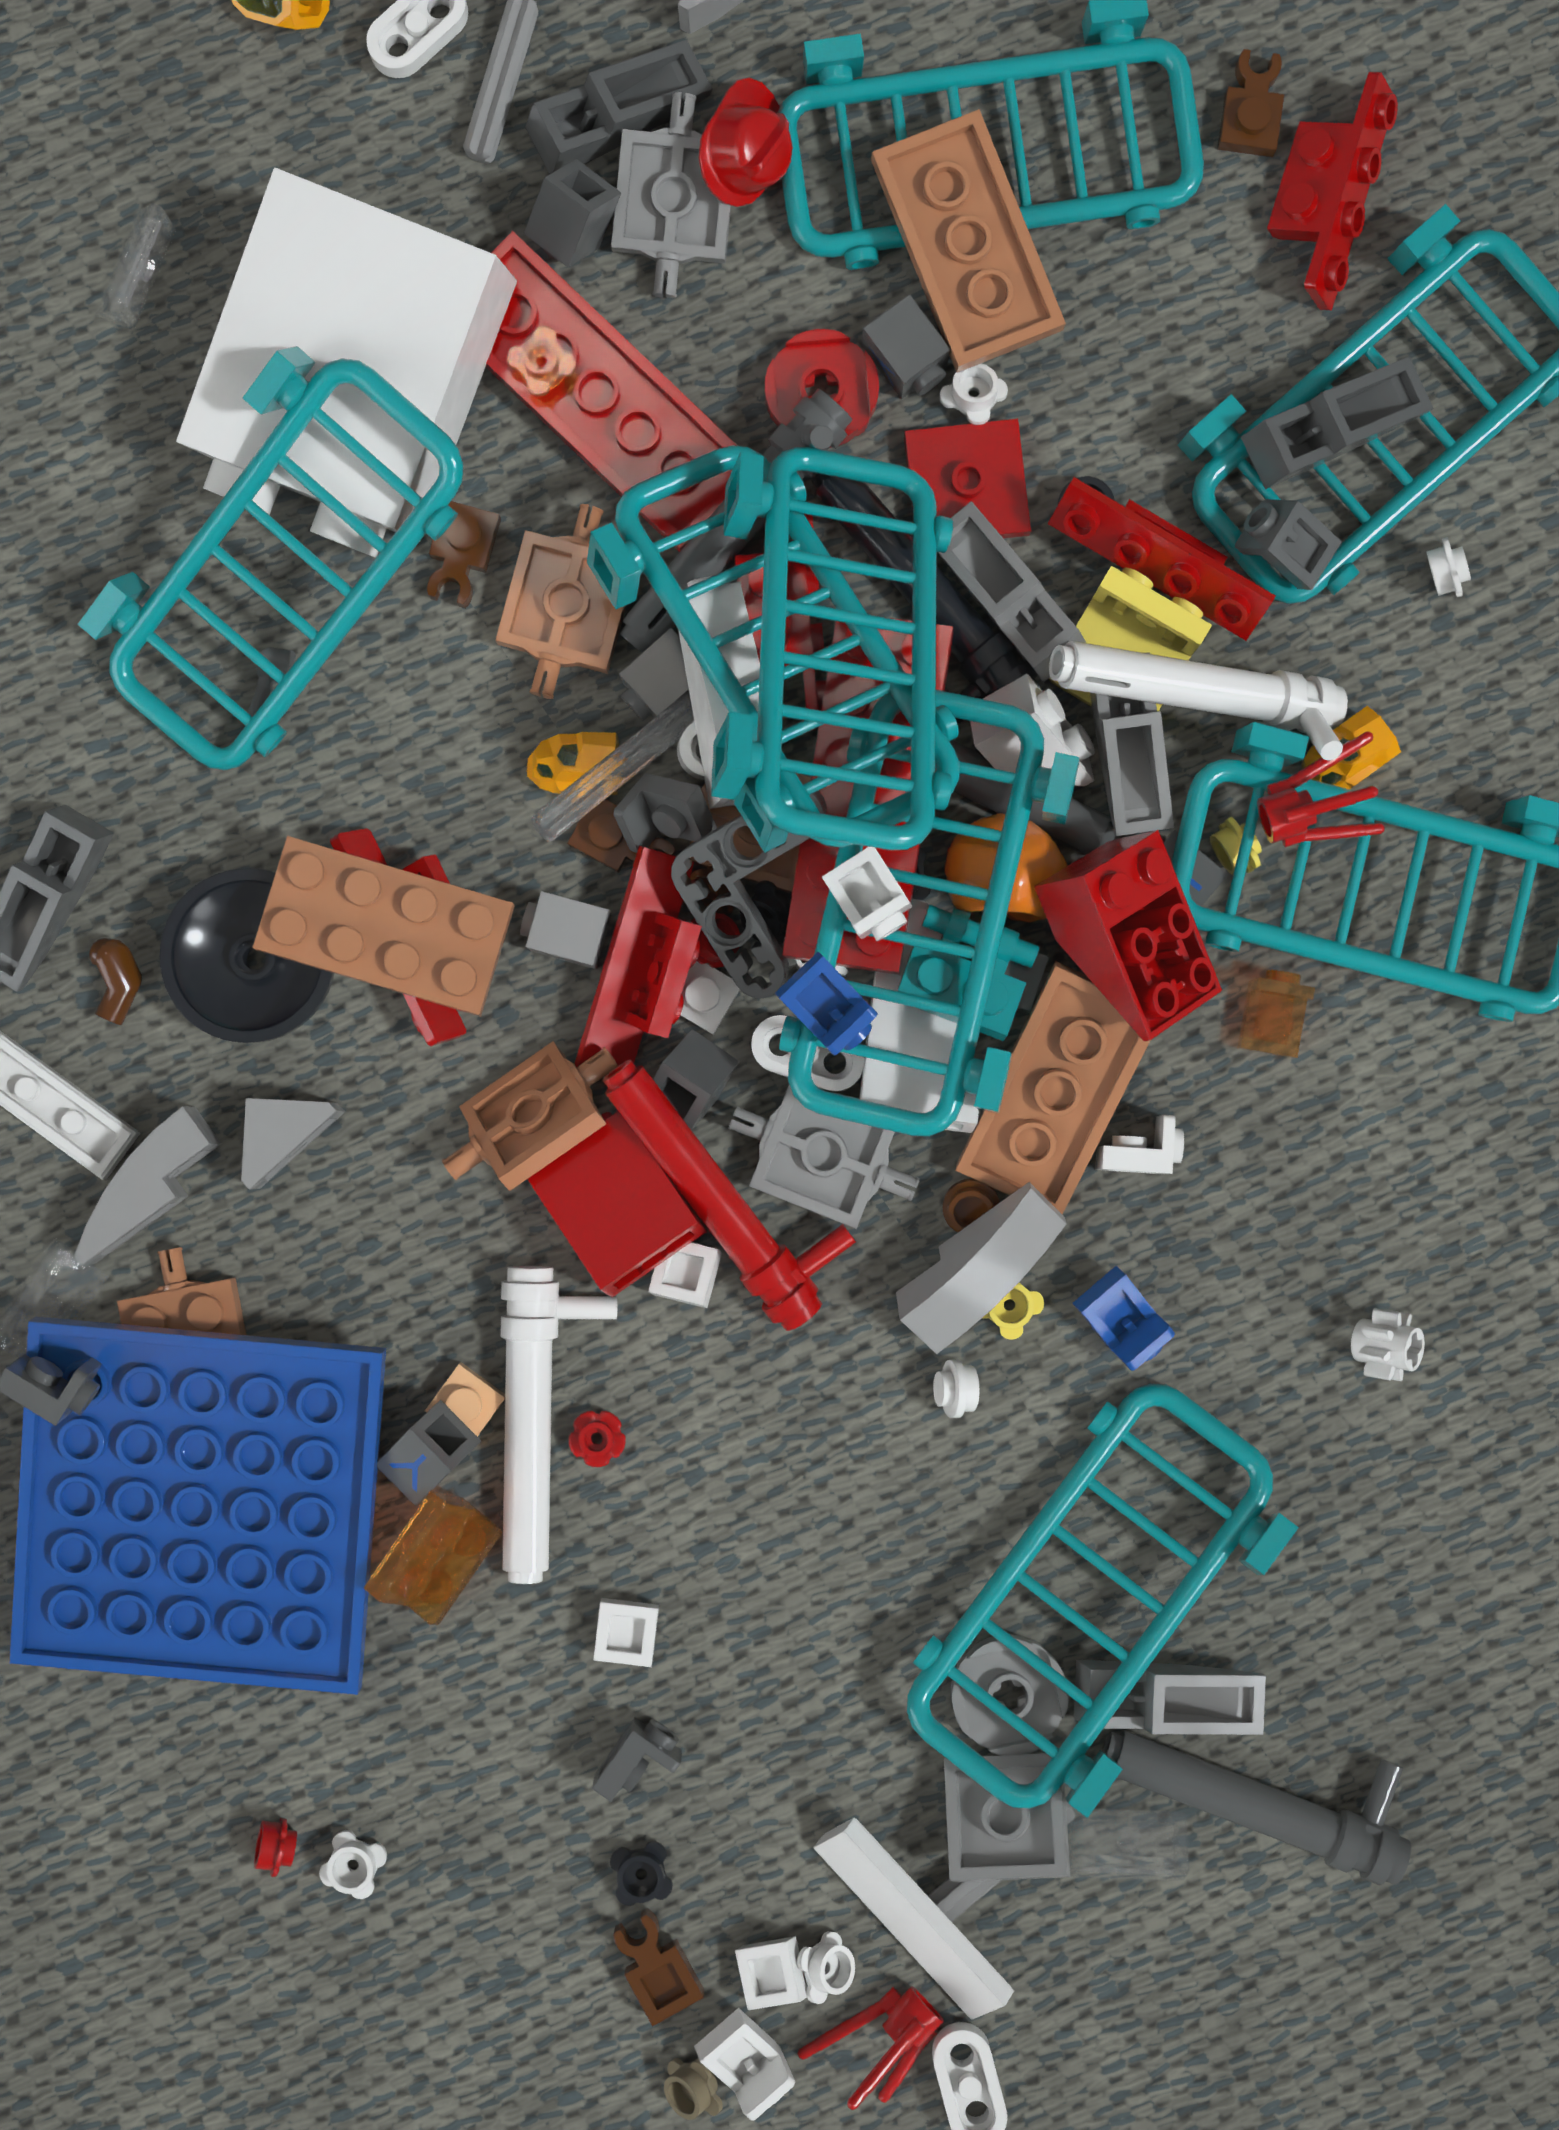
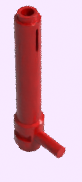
M631 1059L613 1069L603 1079V1082L608 1087L605 1092L606 1096L741 1271L739 1279L752 1296H760L764 1301L762 1310L772 1323H780L786 1331L796 1329L811 1319L821 1308L822 1302L816 1295L818 1287L810 1276L856 1243L846 1227L841 1224L795 1258L785 1244L778 1245L646 1069L642 1065L636 1067Z

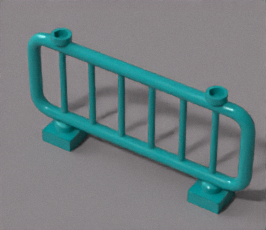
M1089 0L1081 22L1085 44L1101 42V44L854 80L853 78L862 77L864 51L861 33L805 41L803 67L806 85L819 83V85L807 86L794 91L782 102L777 112L783 113L789 121V132L793 147L791 163L785 175L781 178L787 221L792 237L803 250L817 257L833 258L844 256L846 268L849 270L876 266L879 264L878 251L906 247L897 224L863 229L845 105L891 99L896 141L898 142L908 138L902 97L947 91L950 117L953 120L962 116L958 89L1003 83L1021 205L1019 208L1028 229L1124 215L1126 227L1131 230L1157 225L1161 221L1159 210L1170 209L1187 202L1197 192L1203 179L1204 160L1192 75L1187 58L1175 44L1163 38H1134L1141 37L1148 19L1147 0ZM1156 62L1166 69L1169 77L1181 161V174L1178 180L1170 185L1144 189L1127 65ZM1116 66L1133 190L1088 197L1071 73ZM1059 75L1077 198L1032 205L1014 81ZM834 107L852 231L823 234L812 226L810 220L797 122L805 112Z
M1444 204L1408 236L1387 258L1401 275H1404L1417 262L1424 269L1422 273L1243 432L1239 434L1233 426L1245 414L1246 410L1230 394L1194 426L1177 445L1192 462L1205 450L1213 457L1205 464L1195 478L1192 490L1194 510L1201 522L1255 584L1276 595L1274 600L1287 604L1305 602L1319 594L1325 587L1332 595H1335L1360 573L1354 566V561L1528 406L1537 400L1544 408L1559 396V348L1539 366L1458 272L1477 254H1492L1559 331V292L1519 245L1505 233L1492 229L1476 230L1451 245L1445 237L1456 227L1460 220L1447 204ZM1448 279L1530 373L1526 379L1499 403L1493 399L1416 310L1423 301ZM1407 317L1488 412L1456 441L1430 411L1420 416L1419 418L1442 443L1446 450L1414 478L1410 476L1378 438L1368 442V446L1404 486L1372 516L1368 514L1325 463L1313 468L1362 525L1340 544L1312 590L1297 589L1290 581L1281 577L1262 556L1242 554L1235 547V543L1242 532L1218 505L1215 499L1216 487L1235 468H1238L1264 499L1281 500L1271 487L1268 489L1264 488L1257 471L1246 460L1249 454L1241 436L1265 419L1309 402L1321 392L1333 388L1331 383L1363 355L1369 359L1376 369L1389 365L1373 346Z
M298 346L277 350L245 393L243 399L261 415L282 408L287 410L286 414L145 605L142 607L139 602L150 586L134 572H130L110 580L78 623L95 640L115 631L122 634L116 642L109 660V673L114 687L128 703L190 756L208 768L228 770L240 767L251 758L255 751L266 757L278 746L287 734V731L277 724L423 536L427 534L436 541L451 526L458 515L448 504L455 497L463 480L464 464L459 448L441 428L374 369L359 360L341 358L328 362L308 382L305 377L316 362ZM345 383L358 387L435 456L439 464V476L423 498L321 409L335 388ZM313 418L415 507L388 543L286 455ZM278 464L380 552L353 588L252 500ZM244 510L345 596L344 600L320 631L316 630L219 545ZM211 555L216 557L311 640L310 644L286 674L186 589ZM179 598L278 683L253 717L154 632ZM146 642L150 643L245 725L233 743L227 747H217L210 743L139 682L133 672V661Z
M733 445L716 449L639 482L625 491L616 505L615 522L619 533L612 522L591 531L587 564L615 610L636 601L640 575L644 573L728 711L754 715L753 741H757L758 711L748 696L759 692V678L741 686L719 648L760 630L762 615L715 637H711L689 600L764 567V554L682 590L661 557L660 552L724 525V512L655 542L651 541L639 520V512L645 506L728 470H733L741 451L762 455L749 447ZM765 457L763 481L767 482L771 463ZM794 472L791 476L790 499L806 501L807 494L804 483L799 474ZM790 511L789 536L793 541L788 543V549L830 556L805 515ZM809 565L823 588L794 601L815 605L830 598L836 609L868 614L841 571ZM786 612V617L795 613ZM845 623L852 636L808 655L831 659L854 647L860 646L873 667L905 673L878 629ZM795 665L784 666V680L809 668ZM882 681V684L824 711L844 715L890 693L911 726L912 686ZM940 705L936 707L935 767L936 772L951 775L952 794L959 781L960 762L949 741L957 738L959 731L952 712L945 705ZM803 720L782 730V744L823 725V723ZM901 737L838 768L860 771L910 747L911 739ZM781 750V758L787 759ZM781 771L780 792L783 800L790 807L820 813L810 794L839 780L817 777L802 784L796 773ZM747 778L734 804L765 853L784 844L789 832L780 830L765 818L757 804L755 792L756 778ZM906 792L852 819L896 825L910 818V792ZM810 837L825 846L842 848L853 845Z
M793 447L782 451L771 462L766 482L763 481L764 456L741 451L725 486L723 535L747 539L756 517H766L757 741H753L754 715L729 711L713 744L711 796L736 800L747 778H756L755 792L757 804L765 818L780 830L800 836L887 850H907L922 843L931 832L935 809L945 810L952 792L951 775L942 772L935 773L936 556L937 552L945 553L950 545L953 520L950 517L937 516L935 495L927 481L914 470L901 465L811 447ZM797 471H809L898 489L907 494L912 500L913 523L790 499L791 476ZM793 511L912 534L913 572L788 549L789 512ZM788 561L913 584L912 623L787 600ZM786 612L912 635V674L786 652ZM784 664L912 686L911 726L783 704ZM782 717L911 739V780L781 758ZM781 771L910 792V818L903 825H888L792 808L785 803L781 796Z
M936 690V707L945 705L955 718L1009 729L1020 740V753L1015 773L959 761V773L1012 784L1002 831L934 817L932 825L934 829L999 843L988 889L888 867L898 882L985 901L975 947L899 930L883 938L884 940L972 959L962 1004L956 1005L854 981H846L862 996L958 1017L948 1064L862 1044L857 1045L851 1050L843 1048L840 1051L944 1075L945 1078L938 1104L931 1111L918 1113L819 1089L812 1080L811 1072L816 1048L826 1047L797 1017L787 1015L779 1044V1050L791 1053L788 1064V1082L794 1097L805 1108L820 1115L911 1136H931L947 1129L957 1119L966 1093L976 1095L975 1108L999 1113L1012 1053L987 1047L985 1060L974 1058L1032 803L1033 801L1044 803L1042 820L1065 825L1079 768V757L1058 752L1055 753L1052 769L1041 766L1044 756V737L1039 724L1028 712L1012 705ZM890 693L876 702L869 719L888 723L893 722L895 716L901 710ZM853 729L847 751V762H851L886 745L889 735ZM904 749L887 758L911 763V751ZM883 760L860 771L880 775ZM854 783L846 818L857 817L879 806V804H874L877 791L876 786ZM853 844L842 848L839 847L834 869L863 851V846ZM830 889L814 955L819 952L835 968L843 932L856 933Z
M1252 722L1236 730L1231 751L1232 753L1249 757L1248 763L1240 760L1220 759L1206 764L1195 775L1188 790L1171 863L1198 930L1207 932L1206 946L1229 952H1239L1241 942L1244 941L1481 1002L1478 1015L1497 1021L1513 1022L1515 1011L1524 1014H1543L1559 1006V939L1550 978L1542 990L1532 992L1509 986L1537 863L1559 869V845L1553 844L1555 839L1559 837V803L1531 795L1506 802L1501 824L1521 829L1520 835L1380 797H1374L1336 809L1363 817L1362 824H1373L1376 820L1418 831L1389 955L1346 944L1371 835L1358 838L1334 941L1291 930L1312 841H1304L1298 845L1280 926L1236 916L1259 818L1258 798L1264 797L1265 791L1268 792V784L1287 779L1293 775L1281 772L1282 768L1304 759L1309 736ZM1312 779L1295 789L1297 792L1307 790L1313 802L1353 791ZM1232 782L1253 788V793L1225 911L1220 912L1197 905L1190 895V882L1211 794L1218 784ZM1316 824L1310 825L1308 828H1315ZM1429 834L1472 846L1443 969L1400 958ZM1483 849L1526 860L1498 983L1455 972Z
M1149 1383L1135 1388L1122 1400L1117 1408L1108 1401L1105 1403L1087 1428L1096 1437L943 1642L933 1635L913 1661V1664L922 1671L914 1680L907 1695V1714L912 1728L926 1743L995 1798L1013 1808L1030 1809L1045 1804L1065 1783L1071 1788L1065 1797L1067 1802L1088 1818L1123 1770L1117 1762L1101 1750H1099L1093 1760L1085 1754L1237 1545L1240 1544L1246 1549L1238 1561L1256 1575H1265L1299 1528L1281 1513L1272 1514L1267 1521L1259 1516L1266 1507L1273 1492V1474L1268 1460L1260 1451L1181 1391L1167 1384ZM1157 1406L1168 1410L1248 1472L1250 1486L1234 1510L1129 1432L1147 1408ZM1121 1441L1226 1519L1199 1557L1095 1479V1476ZM1087 1487L1191 1566V1569L1165 1604L1154 1598L1060 1525ZM1052 1534L1157 1614L1130 1652L1025 1572ZM1017 1581L1122 1661L1095 1700L990 1619ZM982 1629L986 1630L1087 1709L1059 1748L955 1667ZM947 1676L1051 1757L1049 1763L1033 1782L1028 1784L1014 1782L933 1717L930 1710V1701Z

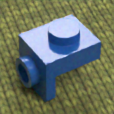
M819 952L775 992L777 997L834 1056L843 1048L851 1050L859 1045L872 1029L870 1023L878 1015L872 1006L859 995Z
M1117 1266L1072 1303L1106 1346L1131 1371L1136 1370L1144 1362L1154 1358L1161 1351L1162 1347L1175 1335L1169 1324L1153 1310L1127 1275Z

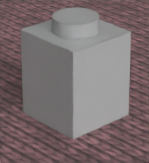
M541 891L538 904L529 902L526 907L520 935L528 937L526 948L531 952L597 969L612 914L605 908Z

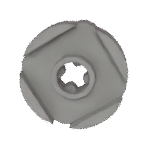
M1010 1634L1064 1676L1056 1659L1038 1641ZM989 1637L975 1644L958 1661L956 1668L992 1696L994 1692L1001 1690V1682L1006 1680H1012L1014 1686H1024L1025 1695L1017 1698V1708L1011 1711L1046 1739L1050 1740L1053 1737L1052 1733L1057 1729L1061 1719H1064L1067 1712L1069 1695L995 1637ZM952 1680L951 1703L960 1728L971 1740L973 1739L978 1745L988 1748V1751L1000 1756L1029 1754L1040 1749Z

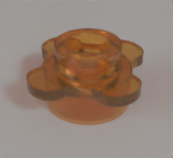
M547 326L536 328L533 332V338L522 346L511 347L507 353L509 367L522 374L526 381L528 392L534 396L546 395L550 389L558 386L564 377L571 376L576 369V360L573 354L562 350L556 342V332ZM543 356L547 359V363L544 366H538L536 364L537 358Z

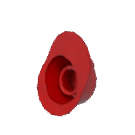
M750 77L736 80L726 91L714 115L704 129L699 146L698 158L701 174L709 191L722 203L734 207L753 203L766 188L774 185L785 175L792 158L793 147L788 119L783 113H777L780 106L774 94L762 82Z

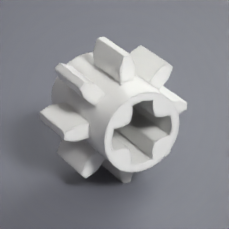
M1374 1308L1372 1320L1363 1318L1358 1321L1352 1334L1351 1352L1356 1361L1366 1363L1364 1367L1365 1376L1389 1381L1391 1379L1402 1381L1403 1370L1414 1371L1418 1368L1423 1357L1425 1341L1420 1328L1410 1327L1412 1319L1410 1313Z

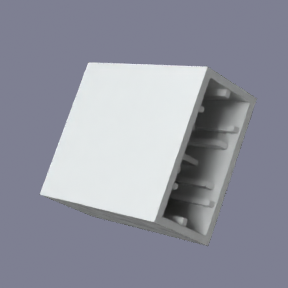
M274 167L176 442L213 459L203 489L224 497L287 412V410L282 408L261 415L243 399V396L277 350L298 346L316 362L305 377L308 382L328 362L341 358L359 360L374 369L441 428L456 445L517 280L495 254ZM345 383L334 389L321 409L423 498L439 476V464L435 456L358 387ZM314 418L286 454L382 539L386 529L396 532L415 508ZM279 464L252 499L269 515L280 486L319 501L320 504L310 532L375 558L378 554V551Z

